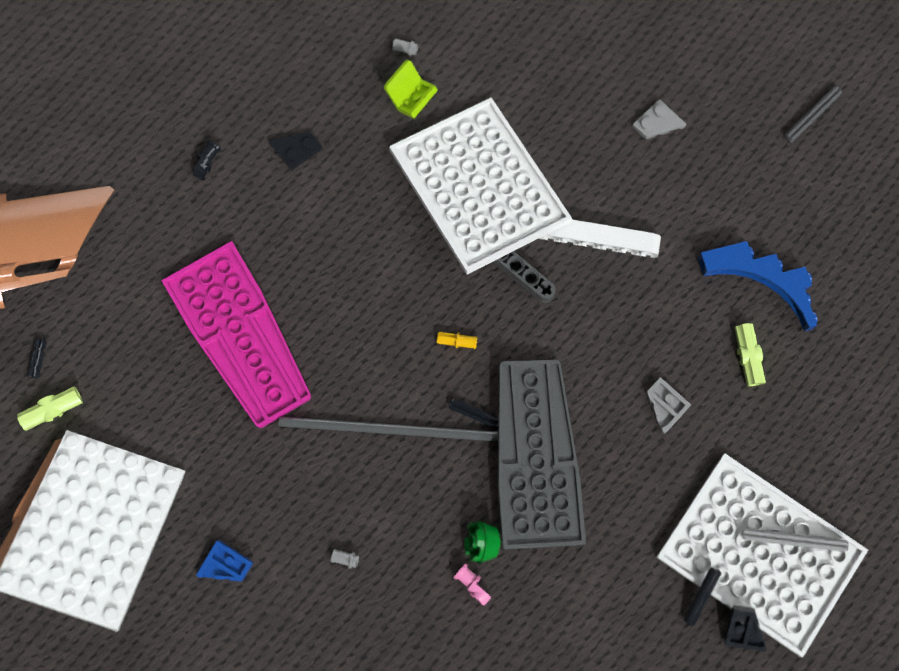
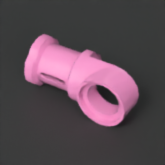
M465 563L454 576V579H458L466 585L470 595L485 606L491 597L477 585L481 576L475 575L467 568L468 565Z

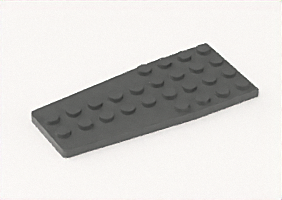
M558 360L503 361L498 366L497 489L502 550L586 545L581 481L561 363Z

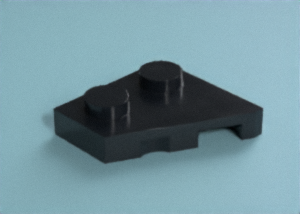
M311 132L269 141V144L291 171L323 149Z
M733 605L724 637V644L726 646L766 652L767 649L755 608Z

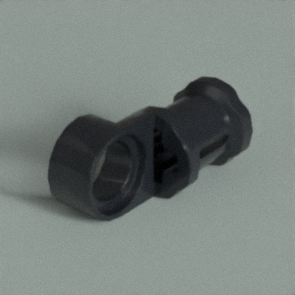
M206 140L205 147L200 153H197L196 157L199 161L193 170V176L202 181L206 179L204 178L206 174L211 172L213 158L217 152L222 150L210 140Z

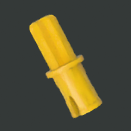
M438 332L437 343L456 346V348L476 349L477 336L460 335V332L457 334Z

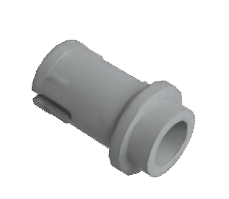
M394 40L393 51L407 53L409 56L416 55L418 44L415 41Z
M334 549L331 557V562L349 566L350 569L352 567L356 568L359 561V555H356L355 552L351 554Z

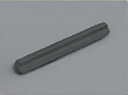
M834 86L785 134V139L790 143L793 142L842 94V90L838 86Z

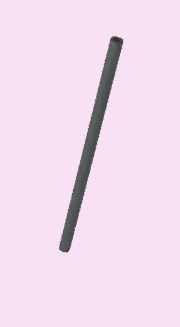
M279 417V426L498 442V431Z

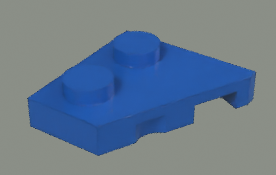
M217 540L196 576L199 578L208 577L221 580L243 581L254 562L222 541Z

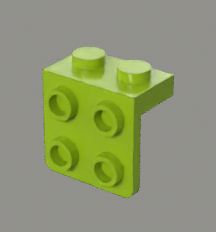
M405 60L384 85V89L396 109L413 119L438 91L435 85L420 78L414 65L409 60Z

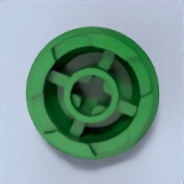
M481 521L469 523L467 529L470 530L469 536L464 537V550L466 555H470L469 561L480 564L496 558L501 545L498 529Z

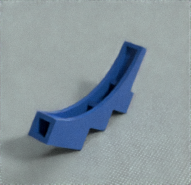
M747 241L701 252L698 256L703 276L733 274L758 281L778 293L789 304L798 317L804 331L812 330L817 326L816 313L812 312L810 306V295L805 291L812 286V276L807 272L806 267L782 272L783 264L778 259L777 254L753 259L754 252L752 247H749Z

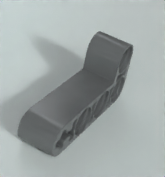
M517 250L493 261L495 265L540 302L549 303L554 298L556 289L553 283L516 253ZM518 264L520 269L512 270L510 265ZM532 276L536 281L528 283L525 278ZM547 289L550 291L549 294H542V292L546 291Z

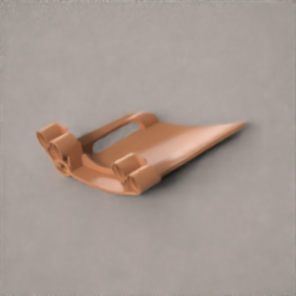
M105 186L7 201L6 193L0 194V309L5 308L2 298L3 291L68 275L76 262L78 252L91 227L113 194V188ZM61 259L58 268L54 272L25 277H17L14 273L15 268L19 265Z

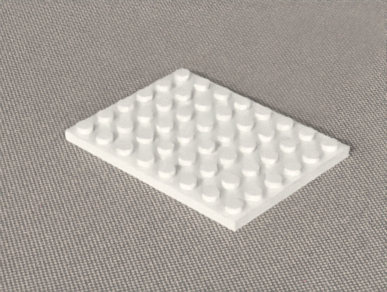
M492 98L389 146L391 154L466 275L570 223L572 220Z
M67 430L0 568V592L118 632L183 480L185 471Z
M723 454L656 558L698 587L701 586L710 567L719 569L721 576L711 596L731 610L733 605L755 608L761 630L799 657H803L868 549L728 455ZM750 528L847 540L849 546L848 551L841 552L743 540L742 530Z

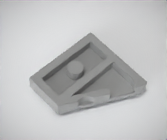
M661 377L646 392L663 434L691 406L687 400Z

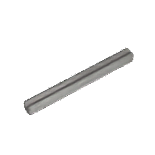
M750 528L742 530L743 540L841 552L848 551L849 546L848 541L842 539Z

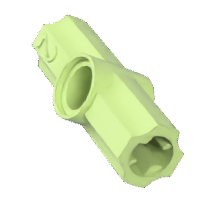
M746 323L736 326L734 329L739 347L737 354H740L741 361L739 363L743 365L747 386L766 383L761 363L763 361V353L760 345H757L753 324Z
M72 387L57 395H50L40 399L37 405L17 414V419L23 429L27 431L45 421H53V418L57 416L61 417L63 412L82 404L83 401L77 388Z

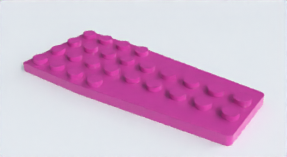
M232 241L162 280L189 330L258 428L267 426L311 399L307 385L266 299Z

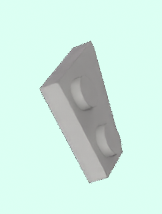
M659 99L632 127L645 139H649L679 128L683 129L686 123Z

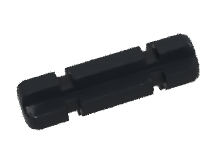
M43 339L34 340L33 347L35 349L32 350L29 362L31 367L27 371L29 378H39V368L42 366L45 353L43 349H46L47 342Z

